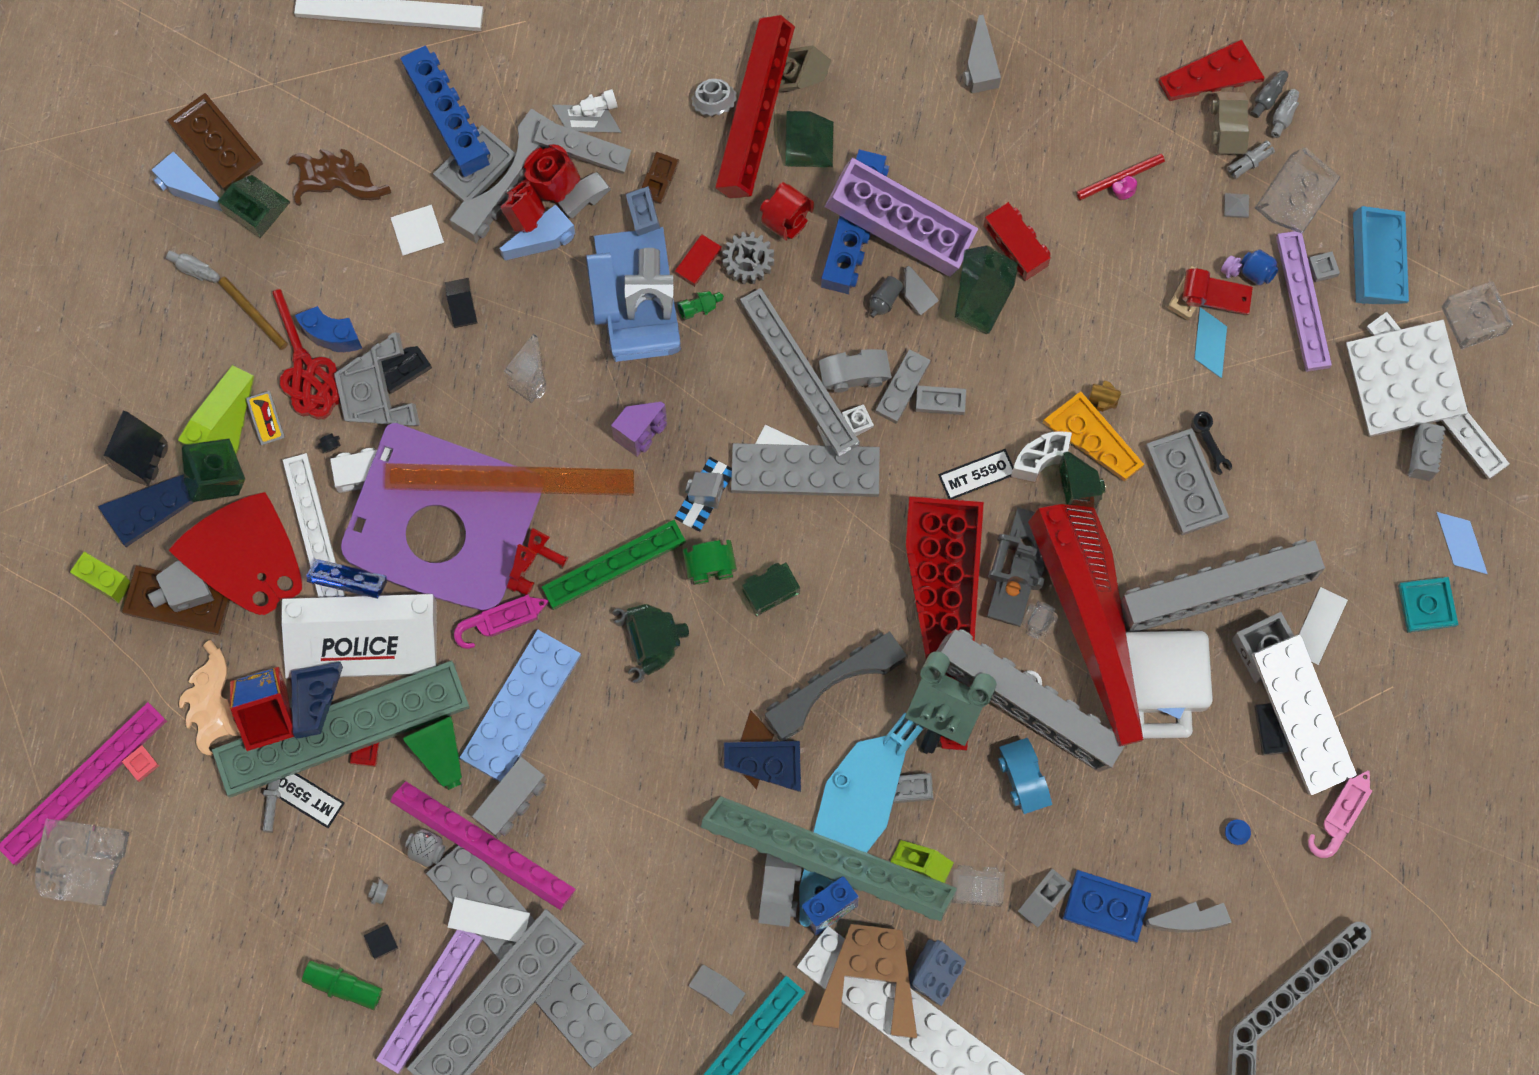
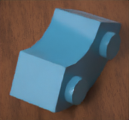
M1028 737L1000 746L1001 757L998 758V763L1002 773L1006 772L1013 789L1010 792V796L1014 806L1019 805L1023 814H1027L1052 805L1045 777L1040 773L1038 758Z

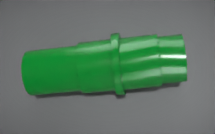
M312 960L309 961L301 982L312 986V988L327 993L330 998L334 996L347 1002L351 1001L373 1011L376 1009L383 992V988L360 980L358 977L344 972L343 968L336 969Z

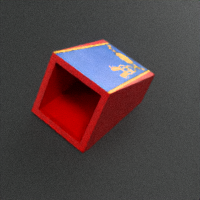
M279 667L230 681V709L246 751L295 737L293 734V717L287 687Z

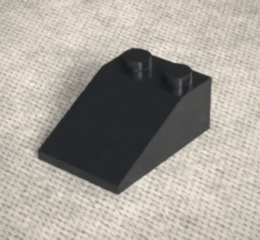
M123 410L103 456L122 478L149 486L151 480H155L158 474V464L160 459L164 458L167 453L168 442L162 434Z

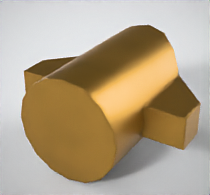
M1103 381L1102 386L1093 384L1089 401L1098 405V411L1103 412L1110 408L1115 409L1118 405L1121 391L1115 389L1108 381Z

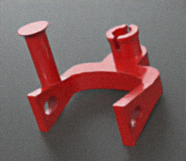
M532 528L528 547L521 544L517 545L513 568L509 575L510 580L506 588L515 593L518 591L525 596L530 594L535 583L524 577L537 554L557 563L562 569L566 565L569 556L564 557L544 546L550 537ZM536 536L541 537L540 543L535 541ZM526 552L525 556L522 558L521 553Z

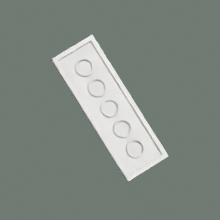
M1292 636L1253 653L1252 657L1307 793L1313 795L1350 777L1356 776L1357 774L1301 636Z

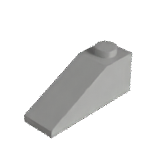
M979 15L967 69L966 72H963L965 85L970 86L972 94L999 88L1001 80L984 15Z

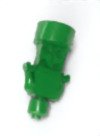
M710 291L698 292V298L691 301L686 299L678 302L677 308L681 318L685 321L693 318L694 314L701 311L704 312V315H707L716 308V303L723 301V294L720 292L712 294Z

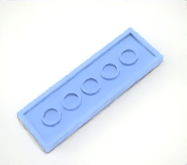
M537 630L460 756V760L501 782L523 754L579 661L581 653Z

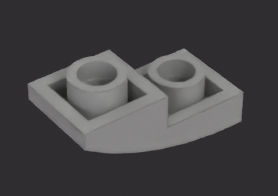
M596 172L580 180L574 189L565 196V199L558 203L566 214L573 219L589 202L595 205L611 188L602 176Z

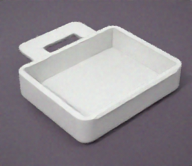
M1203 631L1126 632L1143 739L1190 737L1193 732L1192 712L1206 711L1213 701L1208 635ZM1159 708H1185L1181 718H1177V723L1144 724V713L1162 712L1158 710Z

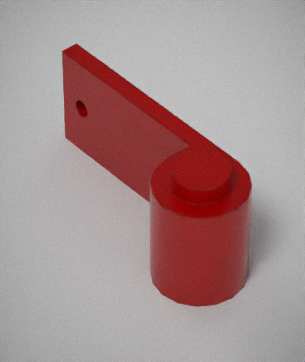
M1191 268L1186 270L1182 299L1187 302L1188 306L1200 307L1202 305L1249 315L1253 287L1211 278L1209 271Z

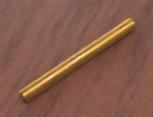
M222 277L218 283L281 350L285 349L288 343L226 277Z

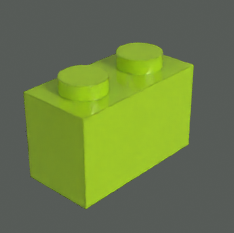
M86 552L82 553L70 571L77 580L118 604L128 591L131 583L125 575Z

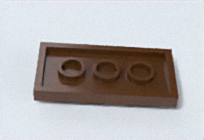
M206 93L167 120L177 135L225 192L263 165L259 156Z
M135 566L122 610L124 615L218 636L221 635L230 599L208 585L214 598L211 602L174 612L168 602L155 608L148 594L161 588L156 576L162 571Z

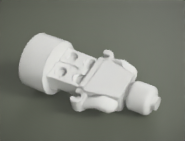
M613 89L604 91V94H601L602 96L593 98L592 94L589 95L588 98L581 100L580 105L572 107V113L578 115L583 111L585 116L593 114L596 116L599 110L617 108Z

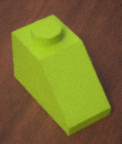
M900 840L890 861L945 883L954 864L953 861L934 849Z

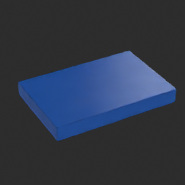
M1077 870L1062 920L1137 943L1151 893Z

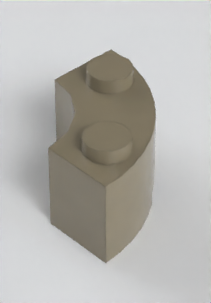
M1216 92V100L1211 102V114H1215V131L1212 132V145L1217 146L1218 154H1245L1249 139L1247 96L1245 92Z

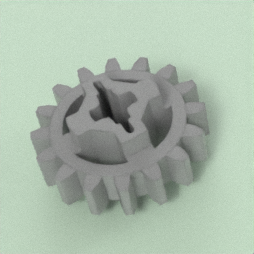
M742 232L740 239L734 235L733 244L727 242V250H723V257L725 258L723 266L727 267L726 273L728 275L734 273V281L738 280L739 277L742 278L743 284H746L747 279H751V282L755 284L757 277L763 281L764 272L770 274V266L774 265V259L771 258L774 256V250L769 249L770 242L763 243V235L755 238L754 232H751L750 237H746V234ZM735 251H737L738 256H736L735 260L733 261V254ZM764 255V262L762 265H760L759 260L762 259V256Z

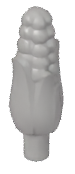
M1291 89L1274 113V128L1271 135L1275 138H1279L1283 129H1286L1293 120L1295 110L1299 105L1297 102L1299 91L1296 89Z
M169 251L166 255V259L175 263L176 268L185 274L194 276L201 281L206 280L214 283L220 279V275L209 268L208 264L201 262L192 255L184 253L179 255L172 251Z

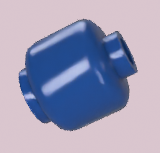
M1261 249L1253 253L1248 252L1241 261L1243 265L1242 274L1257 285L1269 284L1278 272L1275 258Z

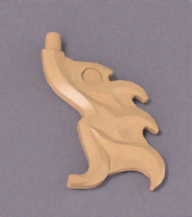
M209 640L203 645L209 654V660L190 677L188 682L195 686L182 694L179 700V707L183 709L186 703H190V710L186 716V727L190 729L192 723L198 725L196 745L203 754L213 756V753L210 751L213 741L227 735L240 737L241 735L230 709L229 700L222 697V690L227 678L225 657L221 649H217L214 643Z

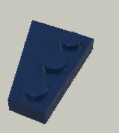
M341 662L291 671L293 734L296 739L321 734L343 669Z
M800 741L724 742V769L801 793Z

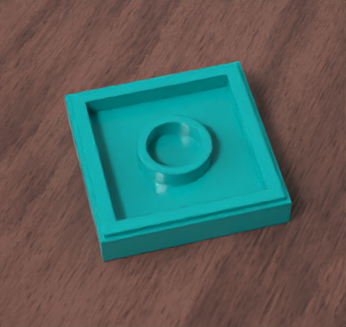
M1449 577L1399 583L1398 588L1407 633L1451 628L1459 625Z

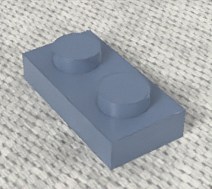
M649 187L627 193L626 197L637 235L640 236L660 229Z

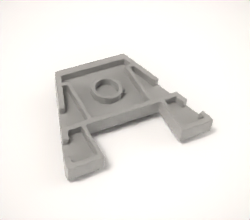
M394 332L390 334L382 343H377L369 352L362 357H357L334 374L345 421L377 424L398 423L406 426L420 425L416 404L410 403L391 408L381 361L404 355L400 333Z

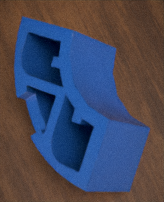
M318 306L295 315L305 335L316 345L331 349L334 352H352L362 349L350 318H330L323 314Z

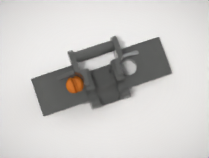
M1017 507L1010 535L999 534L998 536L999 545L992 570L987 575L988 578L996 581L987 617L1021 627L1030 591L1039 590L1043 587L1044 579L1042 574L1045 563L1028 523L1035 512ZM1021 539H1028L1032 547L1024 545ZM1011 549L1015 551L1010 572L1005 574L1002 573V568L1007 550Z

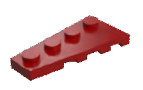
M1241 39L1160 77L1158 82L1169 101L1197 96L1203 92L1221 91L1222 88L1241 87L1246 83H1260L1264 81L1265 77Z

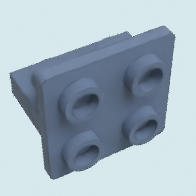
M929 939L909 973L910 988L942 1006L945 999L949 996L955 981L961 974L966 961L942 941L937 940L935 942Z

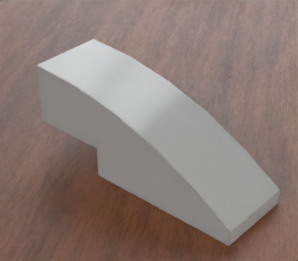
M1194 902L1150 918L1144 923L1146 927L1160 931L1192 933L1227 926L1231 923V919L1224 903L1199 911L1197 903Z

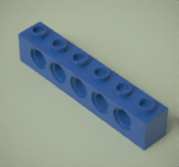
M425 45L401 57L407 74L463 176L467 177L490 165L487 158L490 152L484 141L481 143L478 141L477 137L480 134L475 124H469L467 121L470 116L465 106H459L457 103L460 98L455 88L450 89L447 85L450 83V80L445 70L440 71L437 67L440 65V62L435 52L430 53Z
M858 150L856 160L887 177L889 166L886 165L887 156ZM839 216L822 275L821 287L849 294L851 287H856L859 273H855L857 265L862 266L865 252L861 250L863 243L868 244L871 233L858 225H853L842 216ZM846 241H853L856 245L848 247L844 243ZM845 262L848 263L850 266L846 269H842L838 266V264Z

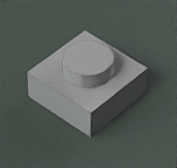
M1333 252L1309 257L1308 262L1315 282L1339 276L1340 272Z

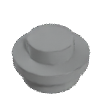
M379 879L378 883L373 882L368 893V897L372 898L371 904L383 903L388 884L383 883L381 879Z

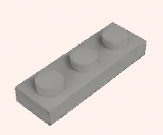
M909 349L875 413L897 424L929 367L931 360Z

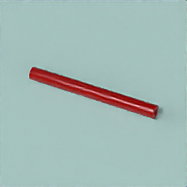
M1158 154L1076 192L1077 197L1081 201L1111 187L1113 183L1122 180L1126 176L1133 177L1165 162L1164 156Z

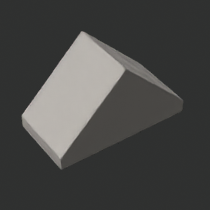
M705 965L701 966L688 986L730 1015L733 1014L746 994L727 978Z

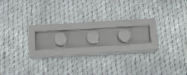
M540 119L533 141L534 144L550 148L549 145L552 144L559 145L566 150L569 156L621 174L625 172L631 153L630 149L544 119Z

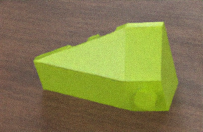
M233 365L230 367L189 420L178 441L185 450L227 470L239 450L240 435L244 427V417L248 405L246 398L251 395L254 376Z

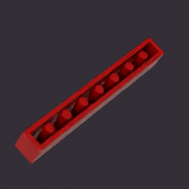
M782 15L759 18L715 187L728 198L751 197L795 29V26Z

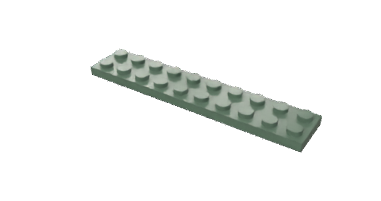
M449 661L331 705L322 732L319 735L297 739L292 737L250 751H246L243 740L239 739L212 749L226 794L231 798L467 710L470 707L454 663Z
M720 796L702 820L701 828L709 830L712 834L722 835L732 839L735 843L744 844L755 848L761 853L773 855L784 862L801 866L809 872H816L826 876L832 881L845 877L853 889L872 894L880 900L890 901L900 905L903 909L913 910L929 919L942 921L958 889Z

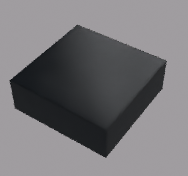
M388 924L364 935L375 960L399 949Z

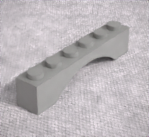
M530 109L518 126V148L507 174L487 192L463 201L450 219L453 230L474 243H477L480 238H484L487 235L491 222L494 219L497 220L502 214L500 207L509 198L507 192L523 180H527L524 174V164L527 157L540 147L542 149L546 148L533 143L540 119L554 123L553 121Z

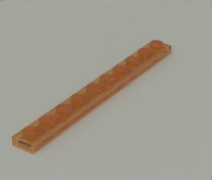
M386 463L385 490L633 496L634 470Z

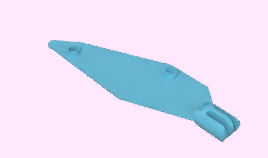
M904 713L886 736L857 742L826 781L814 833L867 853L887 828L906 751L925 727L918 724L914 729L916 723L906 719V713ZM805 869L799 887L800 923L802 926L808 927L810 926V919L802 909V905L816 895L817 889H825L835 881Z

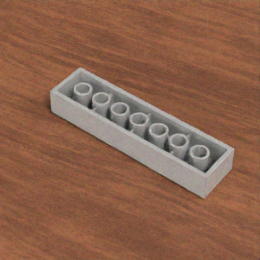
M1306 539L1293 543V547L1283 549V546H1279L1269 550V554L1260 556L1259 553H1255L1245 557V561L1236 563L1235 560H1230L1221 564L1220 568L1212 570V567H1206L1197 571L1198 574L1193 576L1182 574L1173 578L1174 581L1165 583L1162 580L1150 584V588L1141 590L1140 587L1126 591V595L1121 600L1125 631H1143L1315 581L1325 569L1316 541L1307 542Z
M955 629L944 638L937 651L944 653L949 658L948 674L971 687L977 675L983 673L991 675L997 683L990 700L992 703L1096 771L1101 772L1114 765L1124 746L1119 747L1112 728L1107 729L1101 725L1099 718L1089 713L1087 715L1079 710L1080 707L1075 702L1068 699L1065 701L1057 696L1058 692L1047 685L1043 687L1037 683V678L1025 671L1023 673L1015 668L1016 665L1011 660L1004 657L1001 659L994 655V650L983 643L979 645L972 640L973 636L962 629L959 631Z

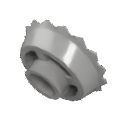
M708 79L697 87L691 98L693 100L692 105L695 107V111H700L702 115H721L723 112H728L729 108L734 107L737 93L733 90V87L721 79Z

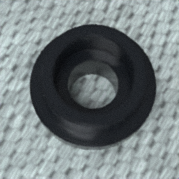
M333 433L319 439L320 444L317 445V448L321 449L323 454L333 451L341 446L339 442L340 437H334Z

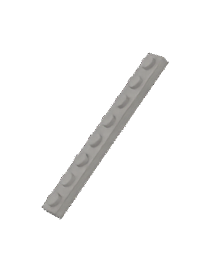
M760 288L741 298L740 303L837 456L839 457L859 446L858 438L763 290Z

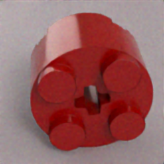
M552 144L549 145L550 148L542 149L540 147L534 150L527 157L524 164V174L540 198L553 200L557 203L563 201L565 196L574 189L580 181V175L566 150L559 145Z
M782 182L778 185L771 199H766L760 207V211L763 212L761 222L784 240H787V237L793 239L807 224L808 219L805 217L808 211L810 213L813 212L814 201L793 186Z

